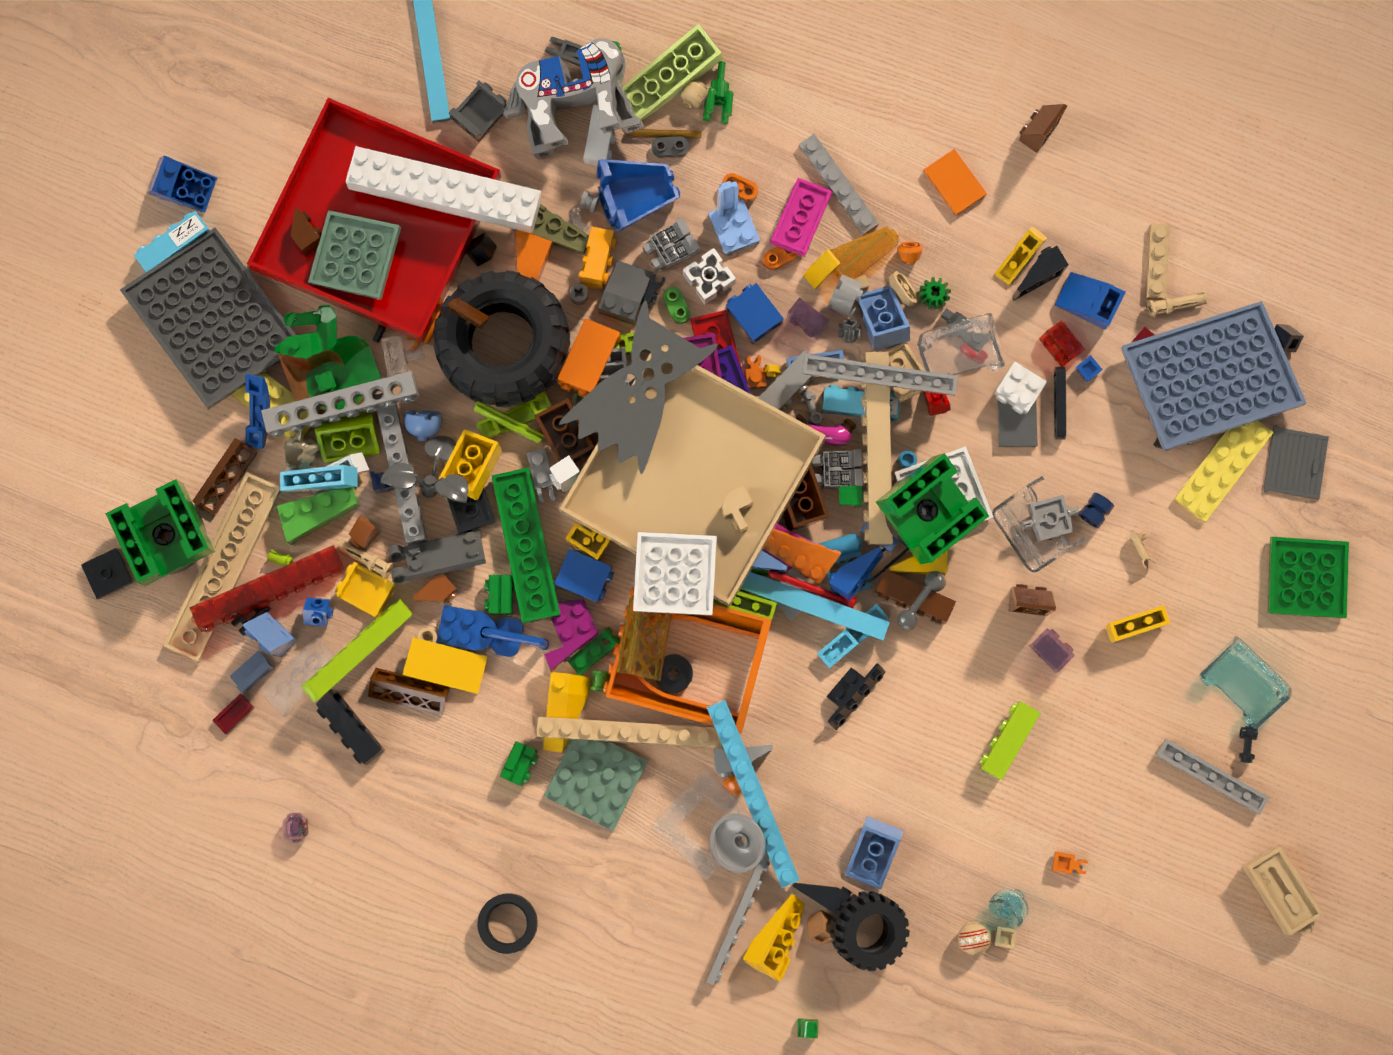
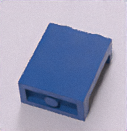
M757 283L753 286L751 284L747 285L742 290L743 293L739 296H732L727 300L728 304H726V310L730 311L752 344L781 325L784 320Z
M569 549L554 585L598 603L599 600L603 601L607 591L604 589L607 582H611L614 572H612V566Z

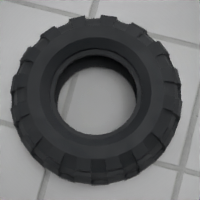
M509 270L500 273L494 271L480 273L481 276L472 280L467 279L458 285L457 290L451 296H447L441 305V311L438 318L435 319L433 330V346L436 359L451 385L472 401H479L497 407H510L517 403H527L536 399L535 397L544 390L547 391L556 382L555 380L563 368L570 346V331L567 317L556 296L535 278H529L521 275L520 272ZM455 298H459L487 316L499 312L519 315L529 323L533 330V339L528 352L522 359L507 366H492L479 360L474 355L472 349V338L477 327L450 311L448 303Z

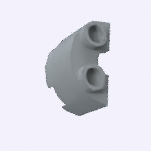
M842 274L827 308L852 318L856 307L853 306L855 300L859 302L863 291L860 290L863 283Z

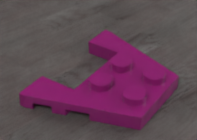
M584 599L558 601L560 616L552 617L551 620L562 647L544 654L551 672L556 670L557 666L563 661H567L574 652L582 649L598 636V631Z

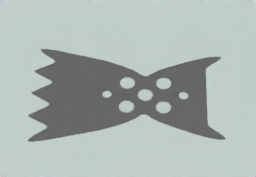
M644 301L638 315L631 350L632 364L618 370L599 383L561 419L559 424H566L578 419L579 439L598 432V451L618 444V463L620 464L633 456H638L639 471L642 474L648 463L662 420L665 384L678 379L702 362L717 348L718 344H712L703 348L695 346L649 317L647 301ZM663 345H667L669 347L667 352H663L661 350V347ZM646 349L649 350L652 354L649 361H642L640 359V352ZM668 362L672 364L673 370L670 374H664L661 371L663 363ZM646 368L654 371V377L651 380H646L642 376ZM628 374H632L636 378V382L632 386H627L624 383V377ZM648 387H654L657 390L655 398L649 399L646 397L645 390ZM631 396L635 397V402L632 404L628 402V398Z

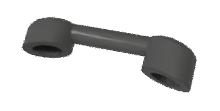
M929 572L925 577L926 586L909 610H903L899 613L897 622L903 630L911 631L916 627L917 617L915 613L929 593L944 589L946 580L940 572Z

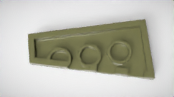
M540 204L534 230L531 234L552 241L553 245L584 255L589 235L573 224L567 223L562 217L553 214Z

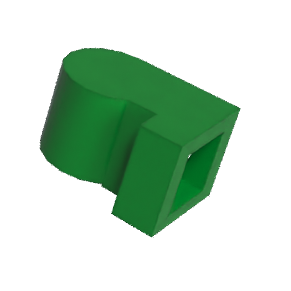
M798 1018L797 1036L802 1038H818V1019Z

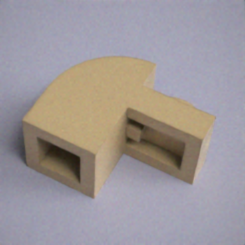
M744 485L731 491L723 501L724 519L732 516L730 521L734 529H739L740 533L748 530V526L740 512L751 507L753 504Z

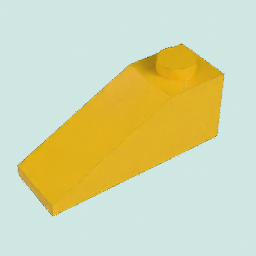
M1032 226L1001 264L995 275L1010 285L1047 237Z
M948 550L932 563L920 565L913 556L890 567L888 571L895 574H928L932 571H938L942 575H946Z

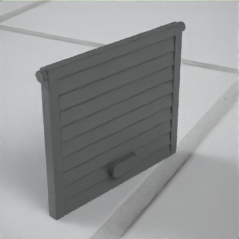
M1274 425L1264 492L1272 491L1319 500L1329 436L1285 429Z

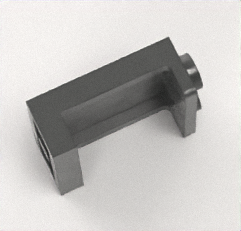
M478 80L476 83L477 87L457 109L453 107L450 110L449 116L479 142L503 116L507 100L502 95L493 93V89L489 84Z

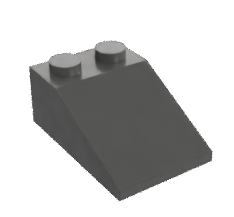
M617 261L599 304V314L635 325L653 272Z

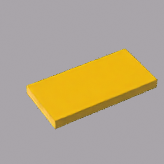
M412 637L402 675L478 694L488 656Z

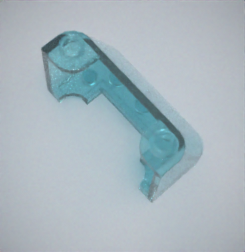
M1237 636L1199 674L1201 676L1200 679L1205 685H1216L1243 711L1244 722L1255 729L1259 728L1290 699L1292 693L1289 684Z

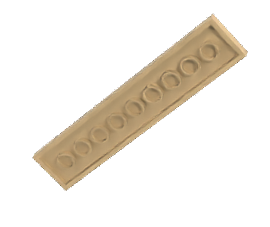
M246 472L212 543L215 553L205 557L163 647L200 663L219 623L222 612L229 602L281 492L279 486Z

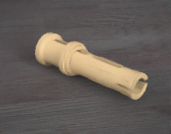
M1204 292L1174 299L1165 297L1163 300L1155 302L1150 300L1147 305L1148 312L1151 317L1161 313L1170 314L1176 309L1206 304L1207 297Z
M343 539L337 545V551L367 566L368 570L381 574L384 579L389 576L393 569V563H387L379 559L378 555L372 556Z

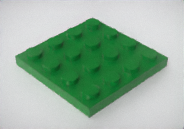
M1270 537L1268 614L1346 619L1349 542Z

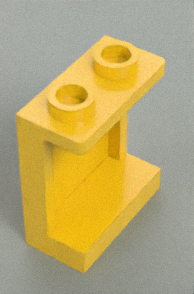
M354 562L347 567L345 571L346 577L343 582L340 581L336 586L335 591L337 593L335 595L377 618L381 615L397 585Z

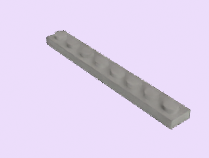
M809 354L804 355L802 374L952 396L956 394L958 376Z
M766 850L763 859L754 868L706 982L714 985L715 981L719 983L723 971L720 970L722 964H727L731 955L728 950L731 945L735 946L739 937L736 934L739 926L743 927L747 916H744L746 908L751 909L755 899L752 897L754 890H759L763 881L759 878L762 872H767L770 862L767 861L768 855Z

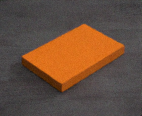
M955 149L923 170L955 216L987 195Z

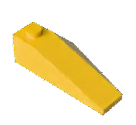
M551 672L546 717L578 719L589 697L591 677ZM544 738L543 750L563 752L569 739Z
M793 894L790 895L752 940L743 957V960L752 968L781 982L790 964L791 958L788 955L791 946L795 944L793 939L794 932L800 925L805 905L798 897Z

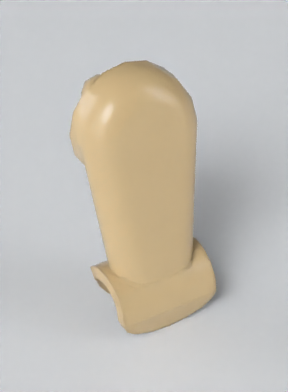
M1134 531L1131 534V539L1138 551L1143 566L1147 569L1148 567L1145 565L1146 560H1151L1153 564L1155 563L1151 557H1148L1142 543L1148 537V534L1143 537L1147 532L1144 531L1137 535Z

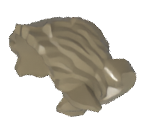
M300 431L294 437L286 440L284 450L287 471L314 468L310 464L315 459V453L319 450L318 442L312 438L308 440L303 439L302 432Z

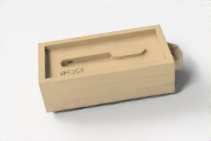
M1273 846L1242 866L1285 935H1292L1295 932L1306 935L1314 930V920L1324 914L1281 846Z

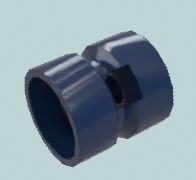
M1094 492L1088 500L1089 505H1085L1078 515L1087 524L1098 529L1105 521L1104 516H1108L1113 510L1114 504L1103 495Z

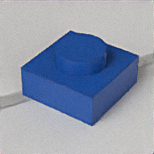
M1091 355L1075 368L1086 382H1089L1103 370Z

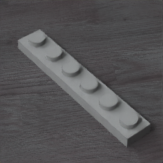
M813 134L799 143L803 153L828 188L833 191L832 193L861 234L864 236L879 225L878 221L817 136Z
M1164 739L1156 754L1158 758L1258 815L1261 814L1269 799L1268 796L1168 739Z

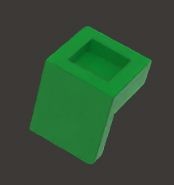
M862 486L838 487L839 505H853V508L862 507Z

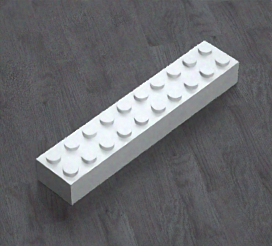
M357 146L355 147L346 178V184L350 190L528 233H533L542 200L541 191Z

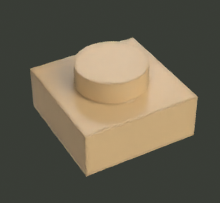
M997 926L994 946L1014 949L1017 929Z

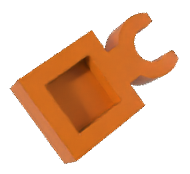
M757 355L758 361L755 363L751 362L750 356H747V364L751 367V369H745L746 382L749 389L766 388L765 372H762L764 368H759L761 364L760 355Z
M1055 851L1051 870L1072 874L1073 869H1075L1079 874H1086V871L1080 870L1079 865L1081 863L1088 864V861L1085 859L1074 861L1075 855Z

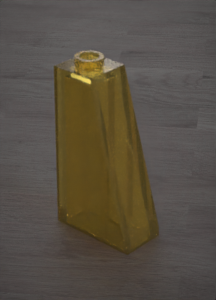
M886 226L831 249L830 251L840 262L834 274L839 279L842 274L851 279L859 277L898 245L899 235L894 229L890 230Z

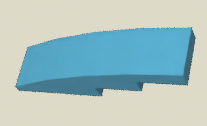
M878 604L866 612V614L885 621L889 619L888 615ZM847 628L817 654L830 668L868 637V635Z

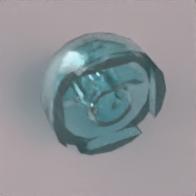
M1001 889L989 900L990 904L988 907L999 920H1002L1003 917L1009 921L1007 923L1009 926L1020 927L1028 914V904L1024 894L1017 889Z

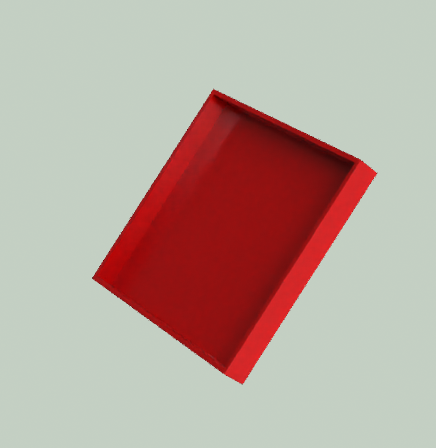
M327 98L247 264L254 272L424 343L481 221L348 189L346 178L355 147L370 149L498 181L501 179L500 169L331 98ZM297 208L302 213L305 211L312 220L309 222L311 226H317L321 233L328 210L400 225L401 231L382 300L310 285L308 283L318 247L304 255L290 236L294 212Z

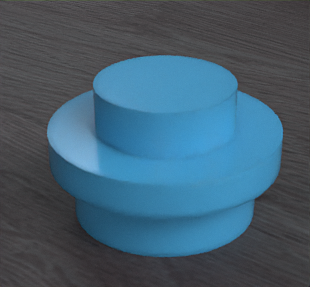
M903 451L898 457V464L903 469L917 464V457L912 451Z

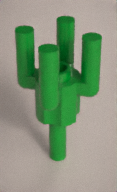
M723 61L718 63L717 80L711 81V88L708 89L707 98L704 101L703 121L706 122L710 121L714 105L722 106V124H728L729 116H732L734 93L729 90V83L724 80L726 63Z

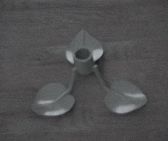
M437 436L426 442L425 452L428 456L435 457L432 475L426 476L422 481L418 474L414 473L413 466L407 463H397L390 466L381 478V484H387L402 490L410 489L417 480L418 486L422 487L423 496L427 498L436 496L438 492L441 496L462 503L467 502L468 482L464 477L450 474L446 478L441 477L439 481L435 478L438 460L448 461L456 446L455 441L451 437Z

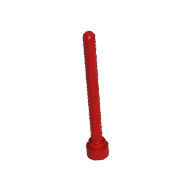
M770 570L768 572V575L774 579L849 608H854L856 597L849 601L841 595L778 571Z

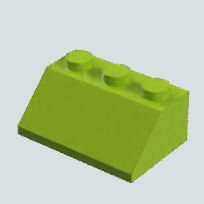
M359 412V415L349 418L344 416L340 417L341 420L337 422L325 421L321 422L322 425L315 427L323 463L338 461L348 455L361 452L364 457L380 454L373 412Z

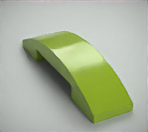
M543 392L537 395L536 399L520 404L503 413L527 424L535 420V414L552 405L546 393ZM489 418L476 422L481 436L489 439L512 431Z

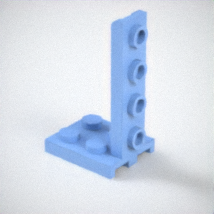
M727 181L720 185L718 188L717 210L708 213L725 255L760 242L744 200L738 201L739 188L736 181L732 183Z

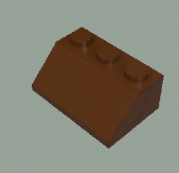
M812 464L783 513L787 529L791 531L829 518Z

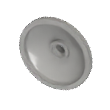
M729 814L718 820L711 831L710 845L713 855L724 868L737 873L747 872L755 868L763 859L765 838L758 824L751 818L742 814Z

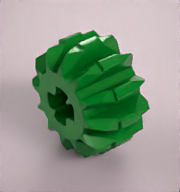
M931 277L930 282L925 280L924 285H921L919 288L922 292L918 296L924 298L921 301L922 304L928 302V309L934 305V308L937 310L939 304L944 307L946 305L945 301L950 300L948 294L951 293V289H945L948 283L941 284L942 278H939L936 282L935 278ZM932 290H934V292L936 290L938 292V295H931Z

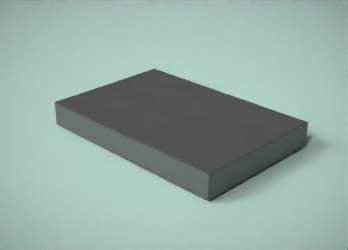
M997 400L999 447H1037L1036 400L1027 414H1019L1012 409L1013 406L1010 404H1004Z

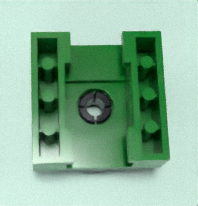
M945 453L930 458L913 473L900 479L890 491L876 501L885 515L891 534L902 545L909 548L920 565L935 561L989 517L978 499L975 497L968 502L951 477L958 471ZM922 507L925 508L926 515L922 514Z
M177 479L156 488L157 495L132 507L125 503L105 513L137 583L144 586L167 575L185 571L196 561L215 553L206 533L202 517L196 511L184 484ZM169 531V538L167 540H163V533Z

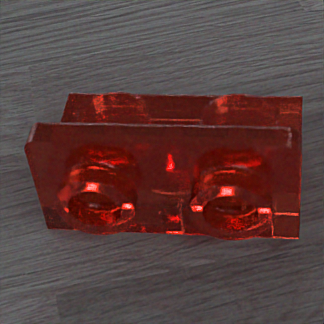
M1062 320L1048 329L1039 338L1043 346L1061 367H1064L1086 350Z

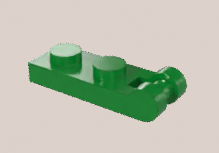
M610 627L606 628L568 660V663L579 676L613 650L616 644H620L619 638H615ZM605 638H606V639L609 641V643H610V644L607 645L606 647H605L604 644L601 642V641L604 640Z

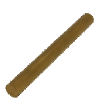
M640 129L627 133V136L701 138L702 131Z

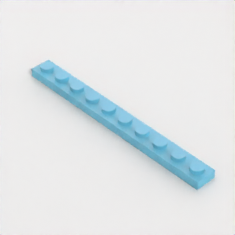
M724 699L706 707L750 814L762 830L765 838V850L781 888L799 881L798 874L726 700Z

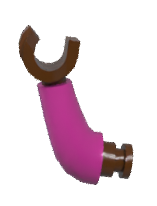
M798 414L796 419L807 425L806 419ZM848 418L841 425H835L834 427L809 425L811 428L826 435L824 443L830 445L848 443L852 438V430L856 428V424Z

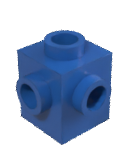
M306 598L303 608L304 625L327 627L329 619L333 617L330 599Z

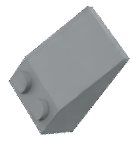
M773 745L745 747L750 761L753 762L771 751ZM714 749L715 774H719V777H731L733 770L724 749Z

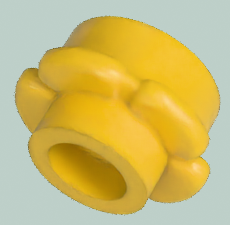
M765 365L762 371L766 373V377L775 378L777 374H781L779 365Z

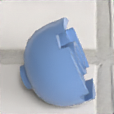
M416 410L404 412L406 430L411 435L417 436V440L427 441L428 437L435 436L440 431L442 414L430 410H422V412H416Z

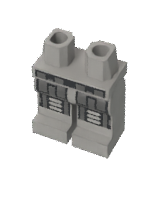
M683 218L651 235L650 240L642 245V249L647 256L653 252H656L658 255L657 258L651 260L655 271L663 268L668 270L672 266L700 253V247L693 235L690 234V230Z
M861 449L823 452L822 455H816L812 462V467H822V474H815L818 485L823 486V489H838L839 486H863Z

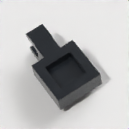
M656 274L651 276V282L642 303L647 301L649 309L652 304L656 303L659 295L656 293V290L665 284V277H662L661 282L657 283L654 281Z

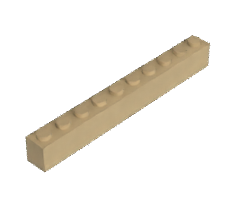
M865 352L860 362L889 366V352ZM861 383V388H864V395L861 396V406L865 407V414H862V426H865V433L862 434V445H866V453L862 454V462L866 464V472H863V483H866V491H863V502L867 503V510H864V522H867V529H864V541H867L868 545L893 544V535L887 526L884 513L876 503L878 499L892 488L889 386Z
M538 717L536 737L723 749L714 727Z

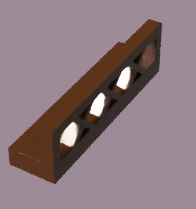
M234 438L192 502L216 516L257 455V452ZM244 448L251 455L247 460L240 461L239 453ZM238 465V474L229 477V468ZM227 481L228 489L226 492L218 493L217 486L219 483ZM216 497L217 505L213 510L205 506L209 498Z
M375 668L370 678L368 697L443 715L450 687ZM374 686L382 688L384 692H375ZM393 692H400L403 697H395ZM411 697H419L421 702H415ZM430 702H440V708L432 706Z

